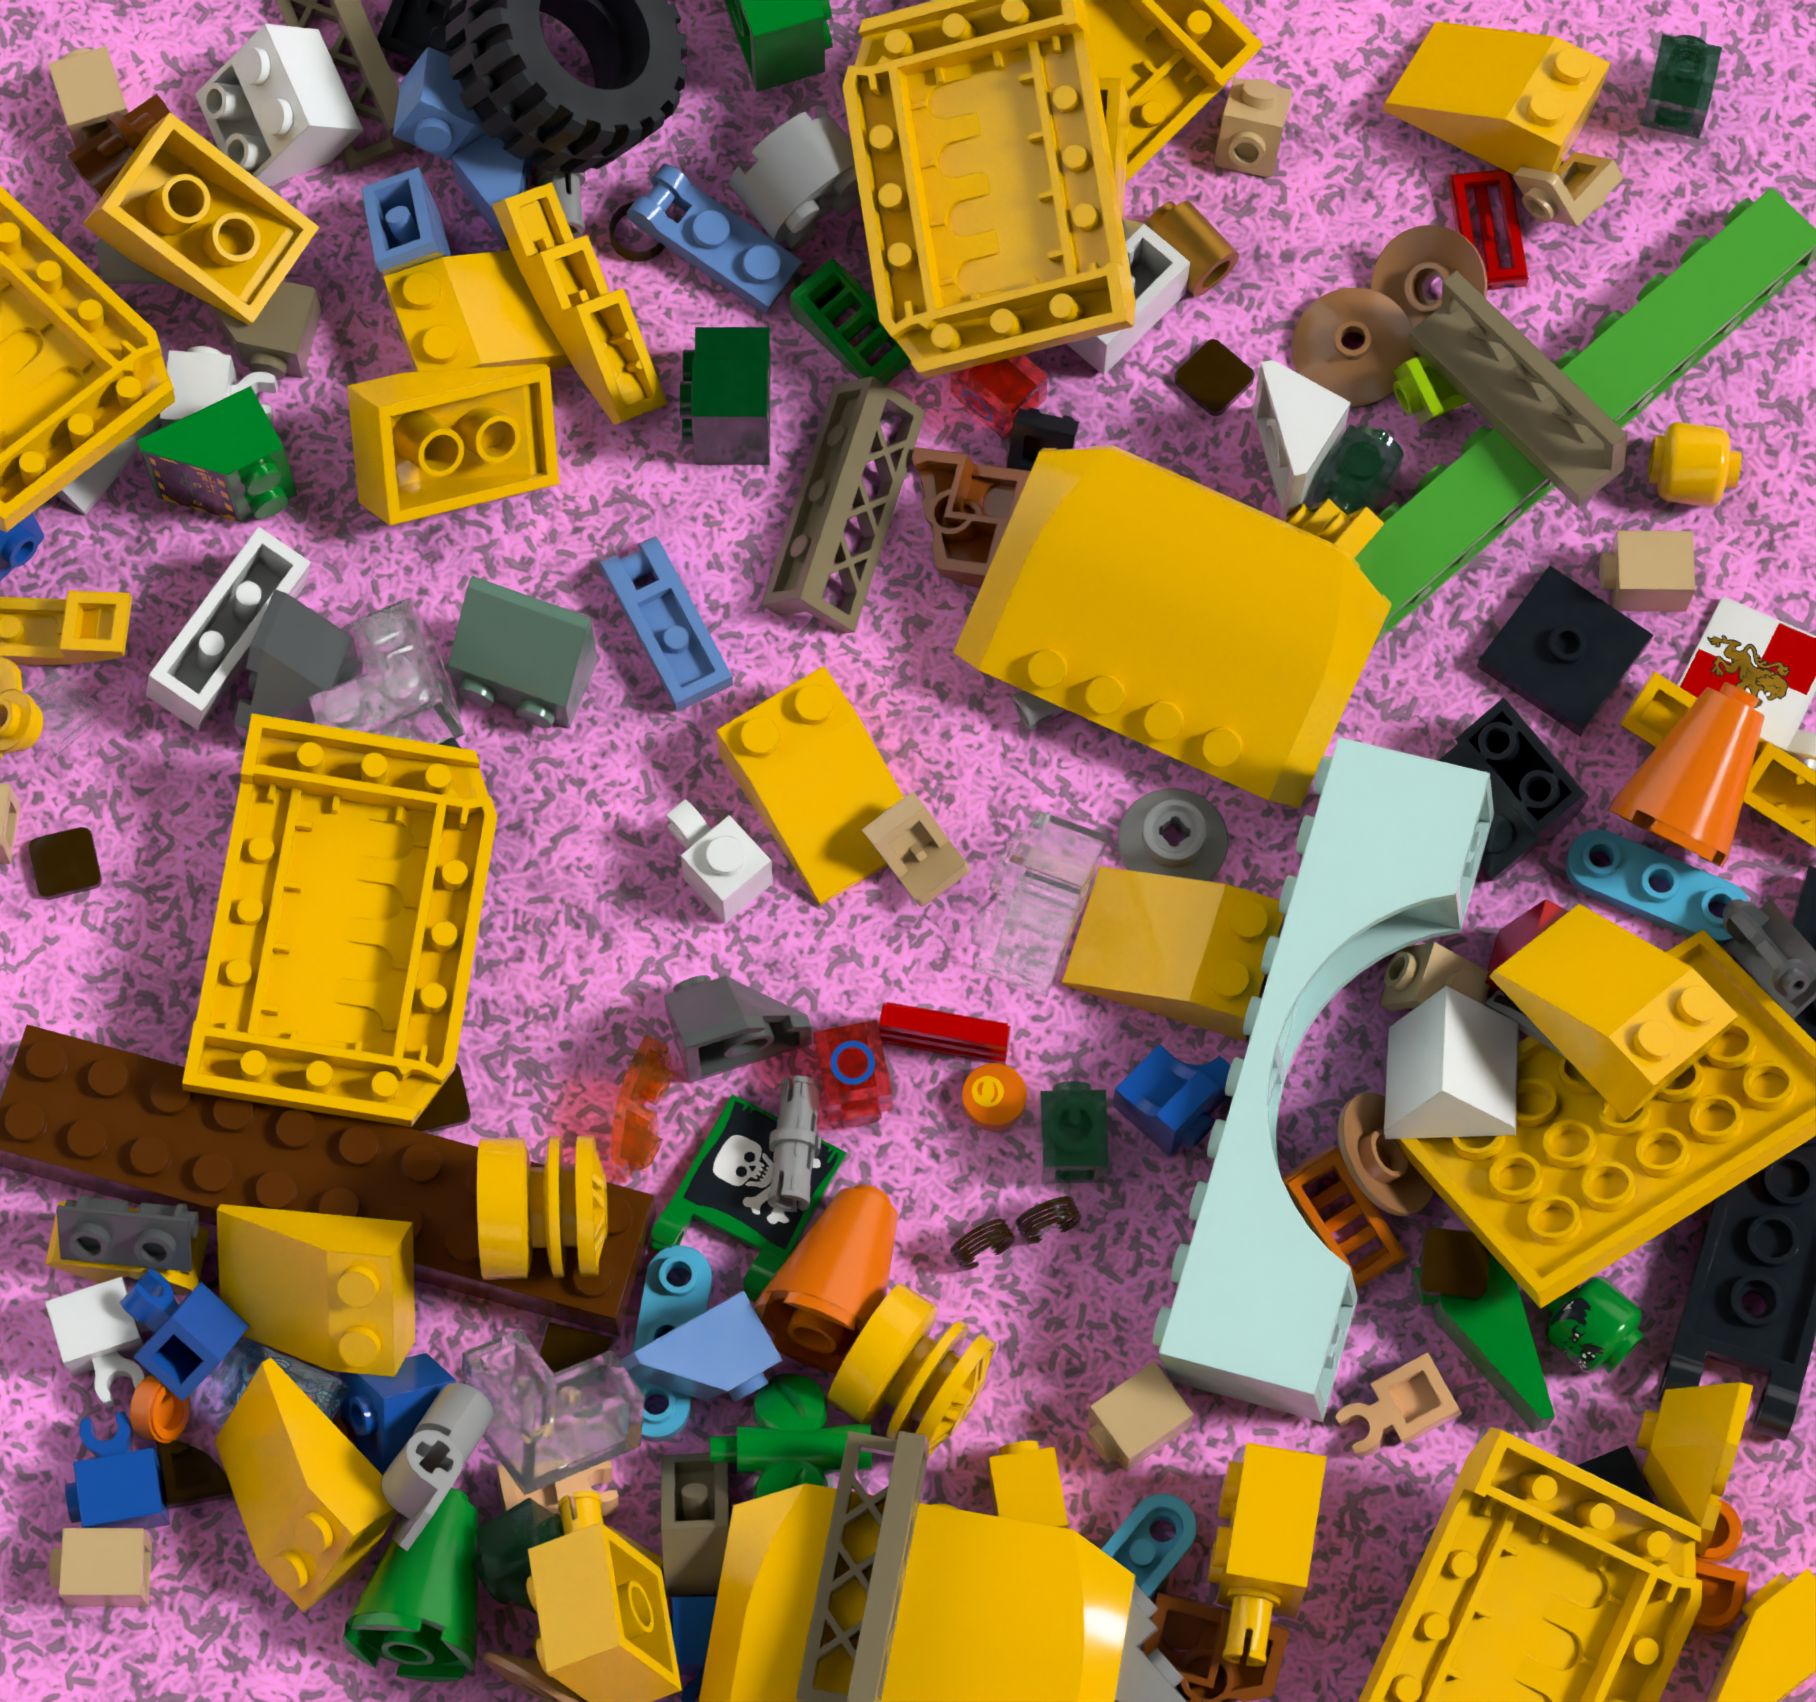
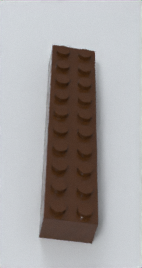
M26 1025L0 1100L1 1167L139 1205L141 1203L177 1206L178 1203L186 1204L187 1211L199 1213V1221L216 1226L217 1208L220 1204L413 1222L414 1280L620 1336L656 1217L653 1194L606 1182L608 1231L607 1239L604 1241L599 1258L598 1276L581 1277L578 1247H566L565 1276L554 1278L549 1265L547 1249L533 1248L532 1263L527 1279L483 1280L479 1258L477 1222L478 1147L395 1124L183 1091L182 1082L185 1067L36 1026ZM530 1161L531 1167H544L543 1164Z

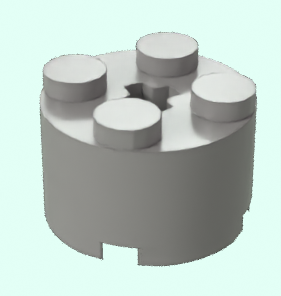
M816 107V119L814 120L804 111L775 129L751 151L757 162L747 174L738 165L729 179V186L775 243H785L792 252L801 248L817 235L820 228L815 222L834 209L839 216H843L861 203L851 140L824 107Z

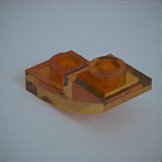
M648 1034L642 1040L627 1070L618 1096L613 1119L611 1139L612 1166L615 1178L625 1184L635 1168L641 1172H645L661 1147L663 1139L656 1135L659 1131L657 1113L644 1105L646 1102L654 1106L657 1105L666 1093L674 1076V1072L668 1069L671 1064L669 1047Z

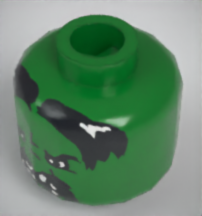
M1596 1275L1587 1279L1581 1285L1576 1286L1545 1306L1553 1314L1545 1328L1547 1340L1584 1373H1593L1602 1368L1610 1374L1644 1337L1637 1329L1642 1318L1639 1308L1603 1276Z

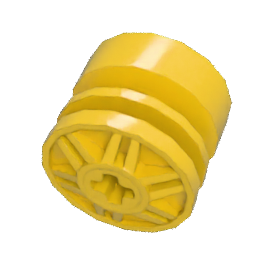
M594 1135L577 1136L575 1166H564L561 1136H550L544 1167H531L529 1151L524 1137L482 1138L479 1140L477 1155V1222L479 1258L483 1280L527 1279L532 1263L533 1248L547 1249L549 1265L554 1278L565 1276L566 1247H578L581 1277L598 1276L599 1258L604 1241L607 1239L608 1214L606 1173L603 1171L596 1151Z
M901 1283L896 1285L884 1298L857 1337L831 1385L827 1400L829 1404L861 1424L870 1422L888 1404L895 1410L888 1425L886 1438L898 1439L899 1431L908 1432L916 1422L920 1425L915 1433L926 1435L930 1449L929 1458L943 1441L957 1431L978 1399L985 1385L987 1368L996 1350L997 1342L981 1334L962 1356L959 1355L958 1352L963 1345L969 1326L961 1320L950 1326L936 1341L929 1335L936 1319L938 1306Z

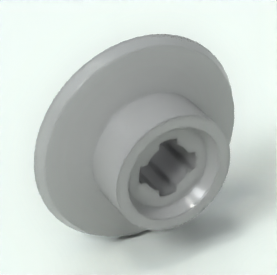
M1160 789L1142 796L1127 810L1118 831V848L1127 870L1210 881L1218 873L1226 859L1228 832L1218 810L1204 797L1184 789ZM1169 826H1178L1179 830L1186 837L1178 846H1170L1169 842L1162 835L1164 831L1169 829Z

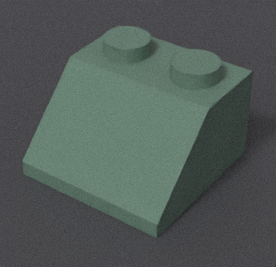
M472 576L466 589L448 663L452 686L458 688L457 692L462 698L482 707H492L495 701L517 709L516 714L522 720L541 728H551L552 724L556 723L570 728L597 664L591 618Z

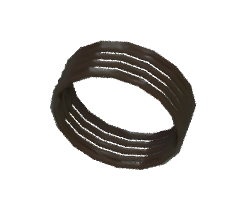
M634 201L628 202L619 207L611 217L609 224L611 245L616 253L626 260L635 262L649 261L664 250L665 246L659 242L655 247L647 251L636 252L621 246L614 237L616 224L623 216L627 215L628 209L634 203Z
M1064 1196L1051 1199L1022 1213L1015 1221L1018 1231H1020L1022 1236L1021 1240L1027 1244L1039 1243L1042 1240L1039 1239L1042 1235H1036L1040 1232L1038 1230L1054 1223L1062 1224L1058 1228L1062 1229L1060 1232H1066L1076 1226L1081 1220V1215H1079L1080 1211L1077 1210L1078 1207L1075 1206L1074 1198Z
M994 1219L976 1227L958 1239L951 1246L950 1253L955 1257L954 1260L957 1261L959 1269L967 1271L979 1265L978 1262H973L974 1256L991 1246V1249L997 1248L993 1253L1000 1255L1014 1243L1015 1236L1011 1233V1229L1008 1228L1005 1219Z

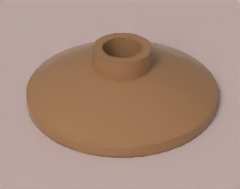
M1422 225L1400 233L1387 244L1375 263L1370 289L1389 297L1399 305L1408 317L1413 329L1442 306V296L1435 300L1431 295L1430 286L1433 280L1438 277L1444 280L1457 270L1486 298L1487 275L1479 252L1466 237L1447 227Z
M1357 287L1332 291L1314 301L1304 311L1295 327L1292 339V357L1295 369L1298 374L1351 402V408L1376 404L1394 393L1393 383L1398 380L1393 370L1415 357V350L1409 345V331L1412 330V325L1399 305L1377 291ZM1350 332H1357L1365 339L1364 344L1356 350L1347 349L1341 343L1342 338Z
M1376 1093L1357 1095L1344 1105L1338 1121L1340 1150L1350 1175L1364 1195L1382 1210L1396 1216H1410L1421 1211L1430 1202L1434 1189L1407 1160L1396 1139H1385V1096Z
M486 1652L482 1658V1661L498 1675L525 1693L537 1697L544 1702H587L555 1678L549 1677L542 1669L538 1659L536 1661L503 1652Z

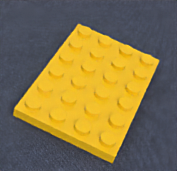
M1704 929L1666 953L1693 967L1739 1016L1708 1053L1627 1120L1623 1119L1566 1057L1529 1036L1519 1042L1516 1135L1396 1139L1407 1160L1476 1235L1540 1309L1816 1136V1042Z

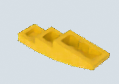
M553 183L544 184L491 204L516 264L545 321L577 374L614 425L668 404L624 288L609 292L588 235L577 239L573 238Z
M1652 671L1618 724L1656 748L1698 698L1659 673ZM1759 737L1743 803L1816 848V771L1771 742Z

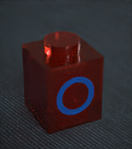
M1023 354L951 372L950 393L1000 438L1005 440L1013 432L1014 421L1019 408L1025 410L1030 408L1037 409L1046 400L1048 375Z
M877 1020L813 1032L814 1053L829 1122L843 1120L846 1127H860L882 1119L881 1112L892 1110L893 1093Z

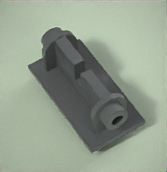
M1741 899L1729 902L1723 909V926L1733 939L1724 944L1756 983L1794 1019L1816 999V951L1771 899L1761 908H1758L1752 902H1744Z
M80 1194L78 1200H66L64 1206H57L60 1258L63 1260L189 1272L192 1270L190 1238H196L199 1213L187 1211L186 1204L178 1203L177 1206L141 1203L139 1211L136 1213L129 1212L128 1201L89 1198V1195Z

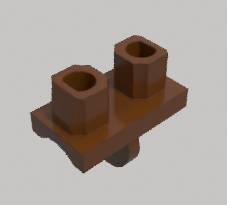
M155 94L125 116L116 111L106 118L109 127L67 155L72 167L99 199L148 131L170 112L158 94Z

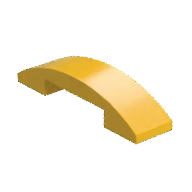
M68 590L67 599L0 597V657L22 665L80 664L124 657L132 596L130 593Z

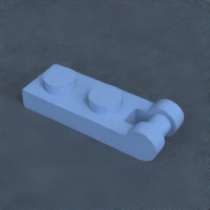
M663 164L652 177L651 183L653 188L647 196H638L628 209L627 216L639 229L766 315L799 271L803 261L692 185L680 170L671 165ZM671 203H674L686 212L679 223H676L665 213Z
M653 536L638 543V551L621 559L615 554L600 561L599 567L676 712L733 686V676L661 542L656 536ZM651 573L656 581L636 590L632 581Z

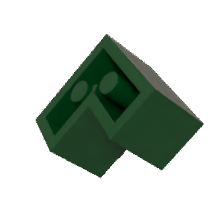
M695 327V350H683V381H680L682 444H694L695 465H770V327Z

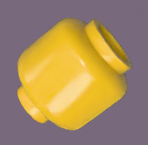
M1673 422L1666 428L1664 435L1654 434L1648 462L1647 483L1656 484L1658 495L1665 501L1712 507L1721 500L1725 488H1737L1742 453L1730 450L1729 434L1720 427Z

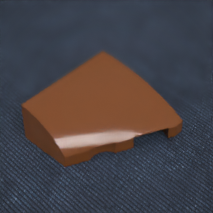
M914 447L912 460L913 465L919 471L925 500H922L925 519L931 525L934 539L931 546L936 568L945 577L968 586L981 588L1031 471L974 464L968 454Z
M1160 1590L1156 1591L1154 1604L1158 1610L1149 1619L1159 1630L1143 1643L1142 1651L1148 1657L1158 1648L1178 1670L1184 1679L1175 1688L1187 1702H1200L1202 1699L1205 1702H1232L1237 1700L1248 1702L1273 1696L1290 1632L1286 1624L1271 1620L1266 1648V1665L1259 1667L1246 1666L1250 1642L1248 1637H1245L1240 1663L1235 1664L1226 1661L1222 1657L1226 1646L1231 1609ZM1174 1650H1188V1651H1185V1652H1177V1651H1174Z

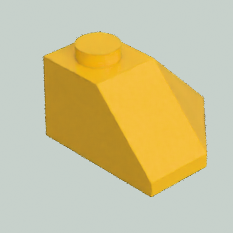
M1736 1382L1666 1389L1658 1412L1645 1409L1635 1446L1647 1451L1642 1475L1664 1510L1701 1527V1542L1695 1541V1553L1705 1556L1715 1530L1722 1502H1719V1498L1724 1494L1730 1470L1732 1471L1753 1385Z

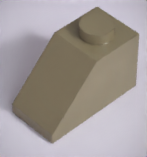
M282 281L251 325H247L201 300L243 366L249 367L253 373H270L275 376L276 380L284 379L285 375L303 378L322 313L316 288Z
M710 1453L661 1455V1539L666 1597H710L718 1595L730 1527L728 1463H710Z

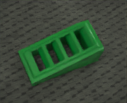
M834 258L829 259L791 293L789 297L790 315L858 379L873 376L887 385L911 364L910 362L912 361L879 321L877 303ZM834 291L837 295L819 310L817 306ZM851 307L856 313L836 329L832 322ZM870 325L874 331L854 348L849 342L865 327ZM887 341L893 349L871 367L865 360Z

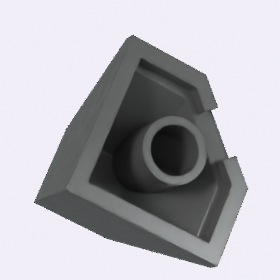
M276 589L273 592L249 650L246 669L251 670L248 680V691L253 693L252 701L242 697L238 702L234 720V727L240 744L246 746L252 713L314 723L335 714L342 695L348 698L353 696L362 674L363 663L357 661L358 655L351 635L289 594Z
M708 975L695 976L678 983L673 988V993L664 995L666 1014L689 1083L812 1044V1027L808 1015L727 976L711 980Z

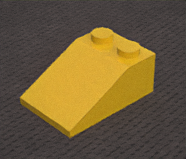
M1436 21L1385 101L1382 110L1513 175L1520 167L1556 173L1596 106L1611 63L1556 36Z
M171 112L148 131L83 222L85 227L131 262L247 325H251L319 229L318 225Z
M511 250L440 257L383 276L389 306L413 372L546 364L550 367L551 372L572 365L545 321L516 264Z
M546 364L404 372L347 386L358 502L389 526L559 484L550 367Z
M825 666L820 667L716 730L719 757L819 906L888 865L862 829L877 819L886 809L902 800L904 796L858 714Z
M1100 866L1062 980V985L1246 1042L1248 1035L1243 1034V1026L1247 1008L1252 996L1260 997L1267 975L1261 973L1264 950L1270 935L1279 937L1285 914L1279 913L1280 900L1229 884Z
M1581 904L1576 905L1490 975V978L1624 1120H1627L1708 1053L1739 1016L1693 967Z
M226 1204L219 1205L217 1208L220 1299L250 1325L242 1335L243 1337L329 1371L395 1377L415 1342L413 1222Z
M271 1357L262 1362L214 1442L258 1564L272 1578L275 1585L284 1591L304 1612L358 1574L398 1511L387 1502L382 1492L381 1481L383 1475Z
M1808 1568L1792 1581L1782 1571L1752 1596V1599L1741 1608L1748 1619L1734 1633L1705 1702H1780L1816 1673V1577Z

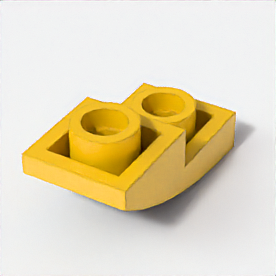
M1329 498L1309 508L1302 503L1284 520L1286 523L1347 549L1353 558L1360 553L1385 524L1367 506L1346 515Z

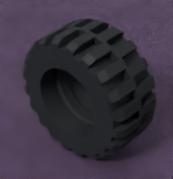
M453 0L451 3L449 19L453 21L446 25V49L453 50V56L448 59V66L452 81L459 80L463 89L459 94L467 112L471 109L475 111L482 121L478 127L489 138L493 139L497 136L505 143L504 151L520 160L526 156L532 158L531 165L552 172L560 167V171L568 174L584 173L589 168L599 169L611 163L661 128L664 120L673 115L680 102L679 91L685 88L687 65L681 63V60L687 56V44L685 34H679L677 24L680 23L681 17L675 3L668 4L667 0ZM539 11L562 22L581 42L592 65L595 87H591L574 78L554 58L541 31Z

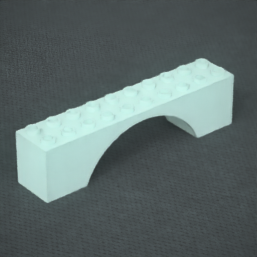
M1341 737L1337 739L1333 756L1323 755L1317 768L1314 781V793L1320 794L1315 817L1305 815L1301 823L1296 844V852L1303 854L1297 877L1288 875L1282 888L1279 913L1285 914L1280 937L1270 935L1264 950L1261 973L1268 975L1262 998L1252 996L1247 1008L1243 1034L1249 1035L1250 1038L1244 1059L1235 1057L1228 1073L1225 1095L1232 1097L1227 1120L1216 1119L1212 1128L1207 1157L1214 1159L1209 1182L1198 1181L1195 1187L1189 1210V1219L1196 1221L1195 1230L1190 1245L1181 1243L1177 1249L1171 1271V1282L1178 1283L1172 1308L1161 1307L1152 1338V1344L1160 1346L1159 1359L1162 1360L1170 1381L1323 1422L1358 1295L1351 1267L1331 1252L1309 1228L1295 1207L1282 1181L1278 1163L1277 1125L1284 1082L1293 1057L1306 1032L1321 1010L1352 979L1382 958L1407 946L1434 937L1461 933L1494 816L1490 773Z

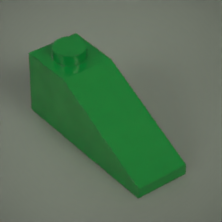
M1421 1253L1418 1260L1420 1267L1412 1268L1414 1289L1421 1307L1431 1305L1435 1322L1534 1433L1547 1430L1555 1414L1517 1282L1490 1253L1487 1289L1482 1299L1474 1301L1426 1295L1419 1288Z

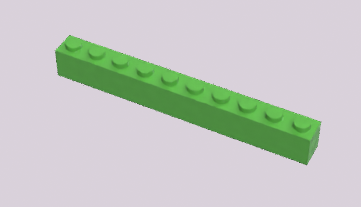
M1772 187L1755 202L1747 197L1738 203L1723 222L1725 228L1712 239L1707 235L1699 237L1680 258L1682 265L1668 277L1663 272L1655 275L1638 293L1636 299L1639 302L1625 314L1619 310L1611 313L1595 330L1593 334L1595 340L1582 352H1579L1576 348L1570 349L1555 363L1621 429L1628 425L1814 262L1816 258V229ZM1485 424L1478 428L1462 445L1460 451L1463 455L1448 468L1443 463L1433 467L1416 486V490L1419 493L1403 507L1398 502L1388 506L1378 516L1385 524L1354 558L1359 563L1360 570L1381 595L1384 594L1392 603L1374 644H1377L1555 488L1495 427L1491 429Z

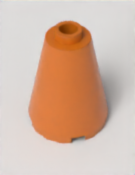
M1724 682L1719 692L1707 687L1614 797L1608 811L1619 815L1624 820L1679 848L1690 850L1698 854V857L1723 868L1732 847L1765 718L1763 714L1754 710L1759 698L1728 682Z
M865 1184L856 1185L854 1188L841 1189L756 1299L753 1308L761 1322L775 1334L772 1342L780 1353L801 1364L826 1372L838 1373L857 1337L886 1297L898 1213L890 1203L888 1195L882 1190Z

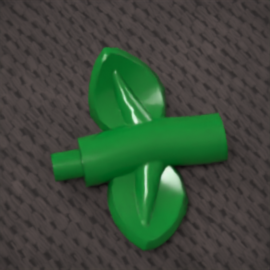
M779 1374L773 1376L768 1381L769 1383L761 1387L755 1396L753 1416L757 1426H737V1436H710V1463H737V1473L761 1474L754 1486V1499L805 1483L828 1487L825 1475L840 1473L848 1431L871 1435V1423L822 1428L827 1421L828 1400L821 1387L812 1379L804 1376ZM860 1451L857 1471L871 1470L872 1453Z

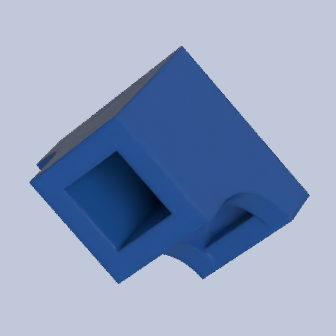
M1158 1044L1116 1087L1112 1106L1169 1157L1182 1144L1191 1150L1213 1128L1215 1120L1210 1115L1228 1097L1225 1095V1088L1231 1065L1220 1055L1206 1064H1187L1176 1059L1162 1045Z
M427 1353L406 1357L395 1377L340 1372V1385L343 1386L341 1387V1416L355 1431V1447L382 1475H384L387 1468L413 1436L415 1428L441 1389L449 1383H456V1379Z

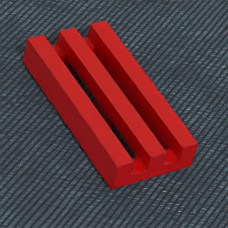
M1499 169L1450 174L1448 186L1455 229L1473 245L1474 240L1465 188L1473 187L1487 268V287H1490V290L1502 289L1503 285L1514 284V288L1526 287L1529 278L1511 173ZM1497 185L1511 268H1500L1487 186Z
M886 1002V1004L882 1005L879 1020V1042L1005 1065L1011 1026L1003 1022Z

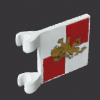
M1722 596L1677 686L1698 698L1707 687L1719 692L1724 682H1728L1756 696L1759 700L1754 710L1765 716L1760 737L1816 771V733L1798 730L1816 694V636Z

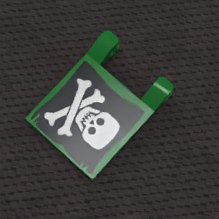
M732 1094L672 1200L651 1230V1248L660 1252L667 1247L671 1248L672 1246L680 1245L693 1218L760 1252L744 1277L743 1291H745L748 1299L755 1302L795 1249L845 1159L847 1152L821 1139L820 1154L814 1158L811 1171L809 1208L804 1211L798 1208V1200L796 1204L797 1212L782 1211L771 1207L768 1204V1196L773 1174L774 1151L771 1152L769 1150L770 1133L777 1129V1120L779 1118Z

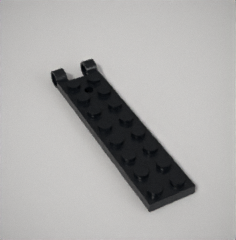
M1808 866L1803 877L1791 923L1815 951L1816 867ZM1815 999L1793 1020L1816 1042ZM1816 1136L1713 1200L1671 1353L1658 1390L1657 1401H1662L1666 1389L1699 1386L1707 1357L1767 1376L1766 1384L1759 1399L1752 1431L1783 1441L1787 1439L1795 1418L1800 1393L1816 1338ZM1748 1293L1760 1295L1765 1301V1311L1760 1315L1747 1313L1742 1307V1297Z

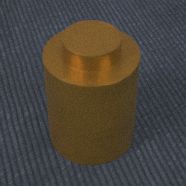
M1169 201L1159 207L1146 223L1151 230L1190 261L1187 289L1194 296L1205 294L1231 272L1239 259V253L1190 201H1183L1177 205L1173 201Z

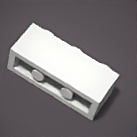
M258 527L149 674L146 696L199 731L246 667L251 643L274 590L285 592L296 598L306 585L311 562Z

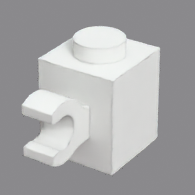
M204 346L191 347L187 352L169 350L166 370L174 388L175 402L160 413V421L162 427H166L249 386L252 387L255 394L260 392L277 393L278 385L276 378L267 372H254L245 376L237 384L238 377L231 355H225L217 349ZM265 404L261 405L269 421L273 423L274 414L272 407Z
M686 799L666 815V818L671 822L667 828L687 849L681 855L683 879L724 923H727L773 884L772 860L730 815L711 830L700 813Z
M122 1276L45 1301L63 1364L72 1377L95 1370V1391L106 1408L115 1406L110 1391L115 1379L122 1376L130 1377L133 1379V1385L136 1389L138 1384L146 1377L140 1366L128 1358L134 1357L144 1345L143 1333L151 1331V1329L141 1321L130 1316L119 1303L130 1292Z

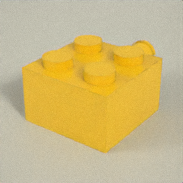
M1247 1442L1241 1463L1228 1462L1226 1478L1223 1479L1217 1517L1230 1519L1229 1526H1218L1216 1540L1213 1542L1207 1582L1219 1584L1216 1604L1232 1607L1226 1646L1222 1655L1226 1661L1235 1664L1240 1663L1245 1637H1248L1250 1642L1246 1666L1259 1667L1266 1665V1648L1272 1614L1295 1618L1308 1584L1327 1456Z
M594 1491L573 1492L576 1508L572 1507L571 1498L568 1495L563 1496L558 1502V1510L562 1518L564 1536L528 1549L532 1576L527 1578L526 1587L530 1602L538 1613L541 1637L536 1640V1652L542 1669L549 1677L555 1678L587 1702H652L682 1691L661 1568L604 1525L601 1510L602 1500L598 1493Z

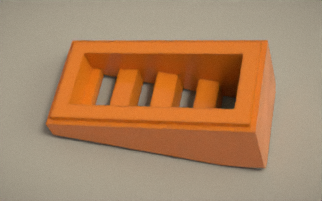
M1330 1145L1281 1176L1295 1207L1309 1228L1331 1252L1351 1267L1356 1290L1407 1257L1373 1202L1364 1195L1353 1180L1346 1167L1342 1153L1337 1146ZM1333 1170L1338 1180L1311 1198H1308L1303 1188ZM1347 1192L1353 1202L1323 1221L1317 1211ZM1360 1215H1363L1368 1225L1337 1244L1332 1233ZM1377 1236L1383 1247L1352 1267L1346 1256Z

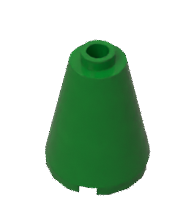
M455 1488L449 1490L432 1518L408 1551L391 1539L345 1624L342 1642L347 1651L363 1663L376 1668L378 1657L389 1661L401 1663L397 1669L396 1676L428 1682L458 1681L464 1678L466 1667L472 1672L477 1658L478 1511L468 1502V1496Z

